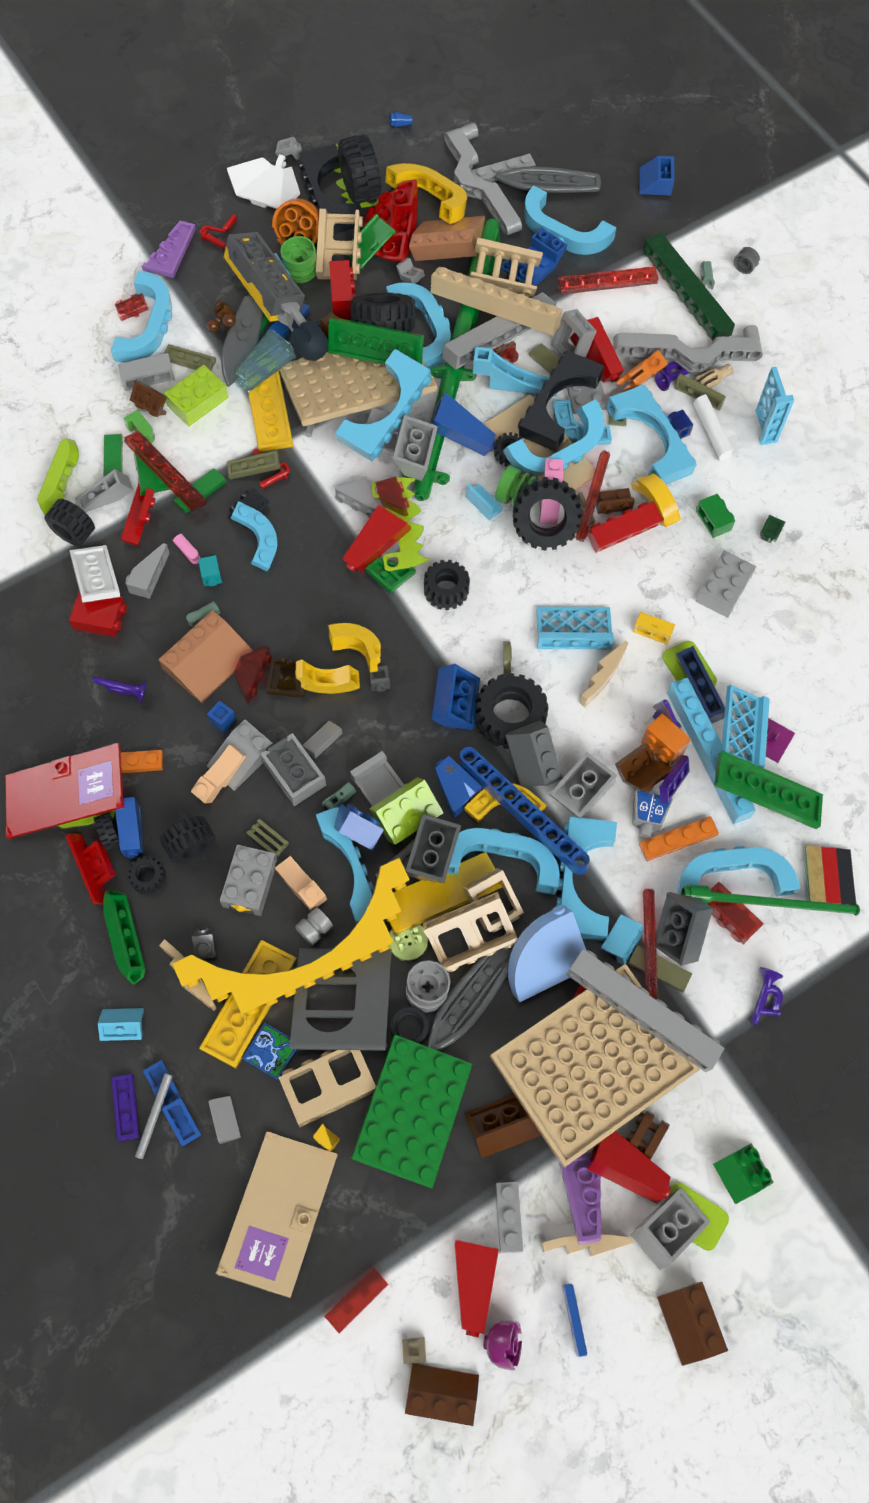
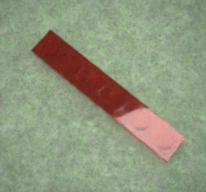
M653 266L559 277L558 284L560 293L563 295L658 284L659 278L656 267Z
M139 431L125 436V444L191 511L206 505L207 500Z

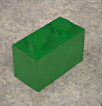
M718 493L698 502L696 512L713 538L732 531L735 523L734 515L729 512L725 501L720 498Z

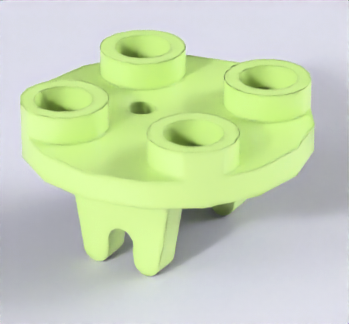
M420 924L397 935L394 934L393 930L389 933L393 940V943L389 944L390 949H392L394 956L401 961L418 959L427 950L428 937Z

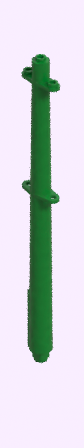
M488 219L485 222V226H483L481 238L500 243L499 222L495 219ZM478 253L477 256L472 257L468 277H470L471 272H476ZM485 256L482 274L492 275L495 263L494 256ZM460 304L451 341L475 328L479 309ZM445 362V366L431 367V375L441 379L431 421L438 401L444 393H447L455 400L460 381H474L477 374H473V370L465 369L464 366L454 369L447 362ZM438 433L435 436L427 471L422 481L415 479L413 492L415 494L414 497L419 501L429 499L433 483L446 485L450 481V476L447 473L435 471L445 438ZM402 473V476H403V477H405V478H411V477L405 476V475Z

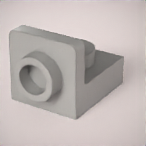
M290 137L278 141L275 154L277 156L279 154L283 156L292 154L296 160H299V153L302 152V147L295 137Z

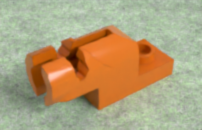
M657 350L615 382L620 387L629 381L630 385L625 387L622 392L631 390L648 381L657 372L665 368L668 362L660 351Z

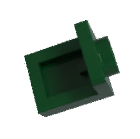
M769 515L760 532L761 539L772 543V541L776 542L786 522Z

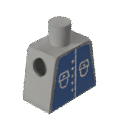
M636 790L633 798L632 824L641 827L640 837L649 839L651 838L652 830L660 831L673 798H671L668 804H664L660 801V795Z

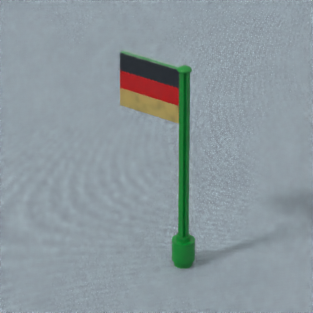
M804 846L809 901L712 892L708 886L688 884L681 889V895L699 898L706 904L711 901L848 913L855 916L860 913V906L856 904L851 849Z

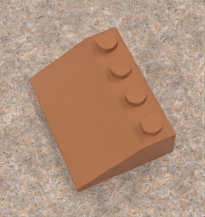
M485 216L464 217L452 224L444 220L423 221L412 234L409 248L414 260L423 261L477 256L474 248L477 238H481Z
M212 610L158 660L162 669L202 704L255 653L232 627Z

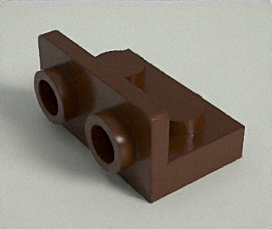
M135 381L129 401L135 403L137 408L149 411V414L154 417L166 415L167 411L163 410L167 396L141 381Z
M629 488L594 492L598 514H610L612 512H624L628 509H633L635 500L634 497H631Z

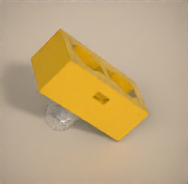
M656 611L653 616L640 612L633 633L668 645L675 624L665 621L662 611Z

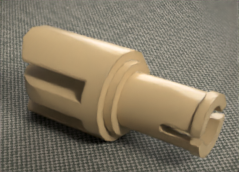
M728 363L720 369L712 368L695 377V380L697 382L700 381L701 384L709 388H713L722 382V378L733 374L734 369Z

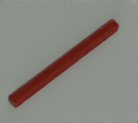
M606 450L600 453L582 513V523H580L579 532L575 537L580 542L586 540L609 462L610 452Z
M647 888L643 891L645 981L649 996L656 1000L658 999L655 891Z

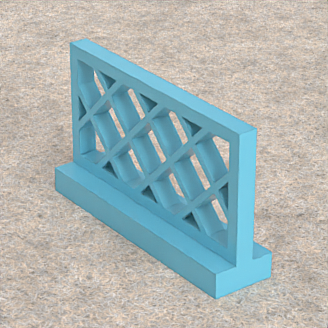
M771 367L755 410L762 430L759 437L760 445L778 442L794 403L793 395H786L777 367Z
M537 607L538 649L612 650L614 636L612 633L610 607ZM541 613H549L551 617L546 620L541 616ZM567 613L570 617L564 620L559 615ZM585 613L588 617L582 620L577 615ZM598 613H606V618L601 620L596 615ZM557 619L561 624L555 627L550 622ZM575 619L580 624L573 627L569 622ZM591 619L598 623L594 628L587 623ZM548 626L553 631L542 632V629ZM564 626H566V627H567L568 629H570L571 631H570V632H562V631H560V629H562ZM584 626L589 632H580L579 629ZM602 626L607 632H598L597 629Z
M733 685L727 686L722 751L761 768L765 767L770 698L766 696L759 698ZM733 693H735L739 699L737 703L733 698ZM746 699L751 701L750 707L747 704ZM739 704H742L746 712L745 714H742L738 707ZM732 709H734V711H735V713H736V715H737V717H738L736 720L734 719L733 715L731 714V713H732ZM747 715L749 717V725L746 719L744 718ZM739 720H740V722H741L743 728L745 729V730H743L742 732H741L739 726H738L737 723H736V722H738ZM731 726L737 734L735 737L730 732ZM744 733L748 735V743L743 735ZM737 738H739L743 745L741 749L735 741ZM730 743L735 751L734 754L728 752ZM744 750L747 753V759H745L742 753Z

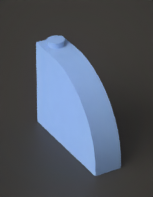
M565 904L554 907L552 911L533 921L522 932L513 947L508 965V979L512 994L519 1002L570 978L565 973L577 955L583 949L586 951L573 911Z

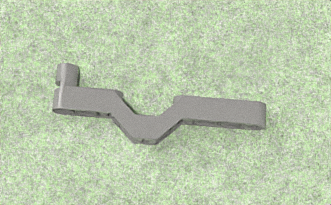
M470 123L461 128L445 132V142L458 162L454 172V183L462 187L467 196L483 200L494 219L499 222V227L506 236L521 231V220L498 184L477 179L471 172L473 165L478 164V155L469 140L478 137L476 124Z
M756 325L746 326L743 329L744 337H717L713 340V345L708 349L690 348L679 340L676 335L618 333L613 337L614 350L617 356L650 357L659 350L664 358H671L688 372L704 373L720 360L757 361L763 356L759 331Z

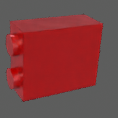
M79 591L69 622L75 630L116 637L117 632L121 630V619L127 612V604H125L122 596L82 602Z

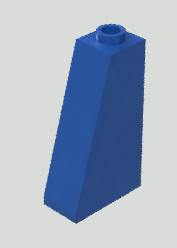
M444 393L438 401L431 424L438 426L436 433L483 456L492 451L496 434L450 395Z

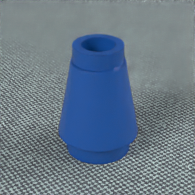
M396 111L389 114V126L393 128L412 125V115Z

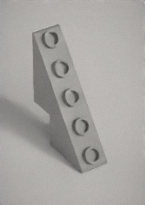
M367 477L335 487V499L338 502L345 503L351 506L352 509L365 513L369 518L378 505L383 508L393 507L391 496L373 497L372 488ZM386 489L377 492V494H384Z

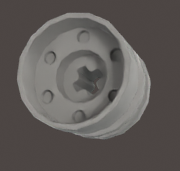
M430 960L419 962L412 967L408 973L405 989L406 998L412 1007H416L425 1013L434 1012L440 1008L447 998L451 983L449 973L445 967L438 962ZM426 986L429 987V993L425 992Z

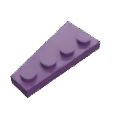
M179 221L168 234L166 241H162L159 245L160 248L150 255V260L147 263L145 262L142 265V270L174 278L196 230L195 224Z
M592 1153L582 1154L564 1168L559 1162L578 1245L600 1242L601 1176L587 1170Z

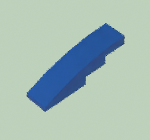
M163 1060L143 1070L155 1096H157L164 1073L170 1074ZM171 1079L161 1109L181 1146H184L201 1136V1133L173 1079Z

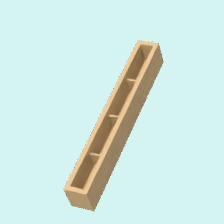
M438 267L431 276V293L550 335H554L560 327L562 309L554 305L494 286L491 283H486L476 278L465 276L462 273H457L444 267Z

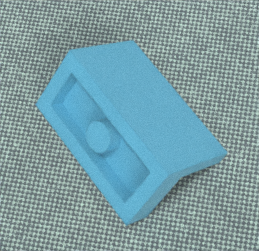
M470 484L467 485L466 498L488 520L502 512L503 507L480 484L475 488Z
M620 915L601 949L616 956L618 963L626 964L644 934L642 924Z
M144 1008L102 1009L98 1021L100 1041L142 1040L141 1021Z

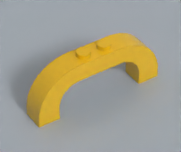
M395 164L386 168L385 183L397 189V184L416 179L417 187L428 191L442 200L439 217L447 223L458 222L464 217L467 194L456 183L431 168L417 164Z

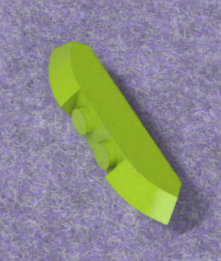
M66 438L59 443L37 497V502L44 515H46L58 499H63L65 495L63 491L66 490L68 477L72 475V468L77 465L79 450L75 440Z

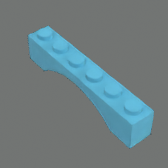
M338 807L316 814V818L323 838L339 848L352 867L354 890L350 901V908L357 924L363 917L373 896L374 887L371 882L366 880L365 876L368 873L365 865H361L358 858H361L358 847L353 846L352 839L334 829L339 810Z

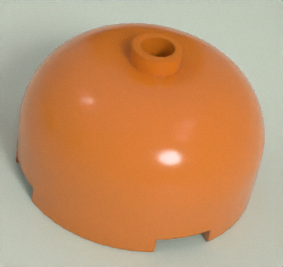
M294 198L284 202L276 209L272 220V227L281 245L286 241L285 237L290 236L294 232H296L294 237L303 234L308 239L312 237L314 245L318 242L319 211L311 202L305 199Z

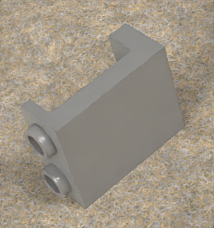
M383 751L350 771L352 781L371 807L405 786L387 762V757Z

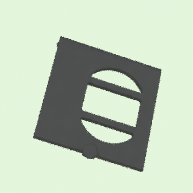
M299 948L297 968L312 963L333 949ZM392 949L382 953L376 950L371 953V958L363 962L360 959L353 961V966L350 969L355 973L356 977H329L325 980L320 977L315 980L316 984L357 985L355 1009L353 1011L306 1010L308 988L305 989L304 986L297 988V993L294 996L290 1049L386 1051L388 1046L386 1040ZM307 1018H353L346 1027L335 1032L319 1031L313 1028L306 1020Z

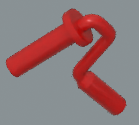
M233 214L223 225V228L204 225L199 231L201 240H208L225 250L227 243L209 234L208 230L224 233L238 219L237 216Z
M258 449L252 451L253 455L261 454ZM285 462L280 463V467L284 466L286 470L284 471L281 468L277 474L259 482L261 488L263 489L282 478L288 479L287 474L290 472L288 464Z

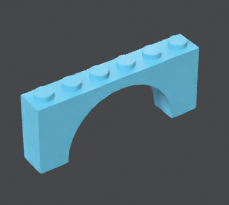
M394 349L385 362L386 371L397 380L401 388L400 398L395 409L384 419L371 424H357L345 419L335 432L337 441L373 462L375 457L378 458L380 456L382 447L385 443L388 444L394 430L399 429L403 416L410 413L413 403L420 399L422 390L428 387L432 380L430 369Z
M645 384L609 397L606 409L613 420L616 421L623 418L638 420L652 427L660 435L665 447V456L652 464L648 475L655 474L665 484H669L693 474L697 465L695 458L691 456L687 446L681 441L678 432L674 430L668 417L665 416L660 405L655 401L651 391L648 390Z
M570 816L568 823L564 824V833L586 853L600 847H613L616 841L617 822L588 818L579 819L578 817ZM563 847L562 851L569 852L570 849L568 847ZM561 861L560 871L563 872V879L559 878L558 890L561 891V898L557 897L556 906L565 904L573 911L582 939L605 942L608 936L609 917L593 912L581 902L573 886V872Z

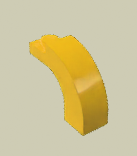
M657 475L640 476L631 483L633 490L643 494L650 503H655L663 519L660 525L668 527L681 520L672 493Z
M351 623L328 625L329 640L333 651L341 649L357 650L365 656L370 673L378 671L381 646L374 633L365 627Z
M304 660L296 661L295 675L296 679L301 681V688L317 693L333 694L349 692L360 688L359 671L350 665L327 670L313 667Z

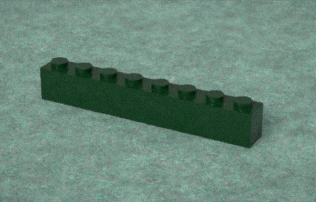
M661 232L646 239L643 248L644 255L652 262L653 267L659 271L662 278L667 281L671 290L678 295L680 301L685 304L690 314H693L698 324L704 328L708 337L714 340L717 337L731 336L735 323Z

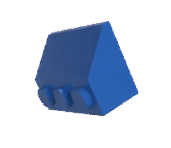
M457 664L439 668L431 720L444 727L474 729L475 706L479 693L480 678Z

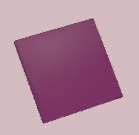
M769 718L766 757L779 763L795 732Z

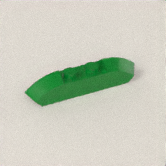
M109 889L104 895V917L115 961L120 972L132 985H135L144 977L145 966L127 896L123 892Z

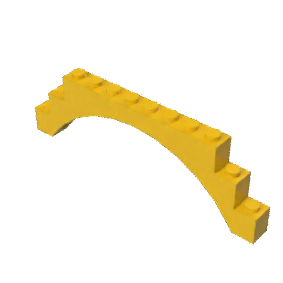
M400 858L381 866L373 896L363 917L351 933L332 951L307 965L290 971L272 974H245L218 968L194 955L185 957L172 965L182 987L187 985L188 988L200 984L199 979L202 978L212 1001L217 999L220 1002L229 998L228 993L232 992L241 1014L252 1015L258 1012V1007L266 1004L267 1007L277 1003V998L285 995L287 998L296 994V989L304 986L306 989L316 984L315 980L320 977L325 980L335 975L334 970L341 968L344 971L352 967V962L360 959L363 962L371 958V953L376 950L382 953L390 949L389 944L393 943V940L383 920L386 919L389 922L399 917L397 913L401 912V909L392 892V888H395V891L406 887L405 882L409 881L408 875Z

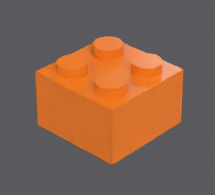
M662 713L646 728L641 743L648 744L657 760L671 767L685 753L691 738Z

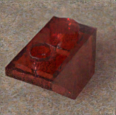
M396 476L376 482L382 506L407 516V508H410L407 497L403 498L402 496L404 492L402 482H398Z

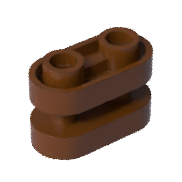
M647 1110L645 1114L643 1112L640 1113L635 1122L638 1124L635 1132L630 1131L626 1140L634 1147L642 1149L644 1151L643 1154L651 1160L670 1124L664 1120H661L659 1125L652 1121L655 1115ZM647 1129L654 1132L649 1143L642 1140Z

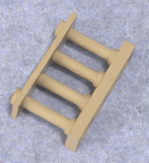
M477 238L474 252L479 254L476 272H471L470 277L518 294H523L526 297H534L537 286L531 285L534 266L539 267L543 252ZM486 255L495 257L492 276L482 274ZM502 259L512 261L509 280L499 278ZM519 262L528 265L525 284L515 281Z

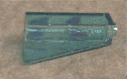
M270 329L233 372L236 377L235 383L237 386L249 393L296 357L292 345Z

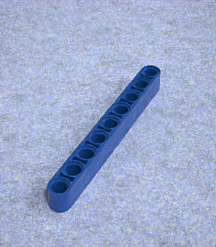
M466 747L460 752V764L470 776L573 873L583 875L588 871L590 858L580 846L474 748ZM471 757L473 760L466 761L465 758ZM479 770H485V771H487V772L482 774V773H479L478 771H479ZM494 782H497V783H499L500 785H499V786H493V785H491V784L494 783ZM512 795L514 798L507 799L505 796ZM526 808L528 811L521 812L519 809ZM540 821L542 824L534 825L533 822ZM554 834L556 837L550 839L547 837V835ZM568 847L570 851L563 852L561 848ZM578 860H581V861H583L585 864L582 865V866H579V865H577L575 862L578 861Z

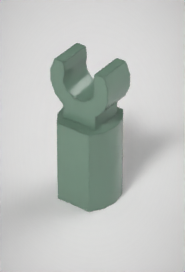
M703 261L700 265L702 283L704 286L709 284L711 289H713L715 280L713 279L711 261Z

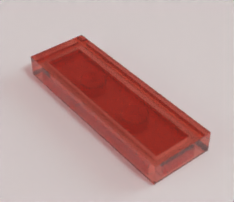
M373 1267L324 1317L340 1334L389 1284Z

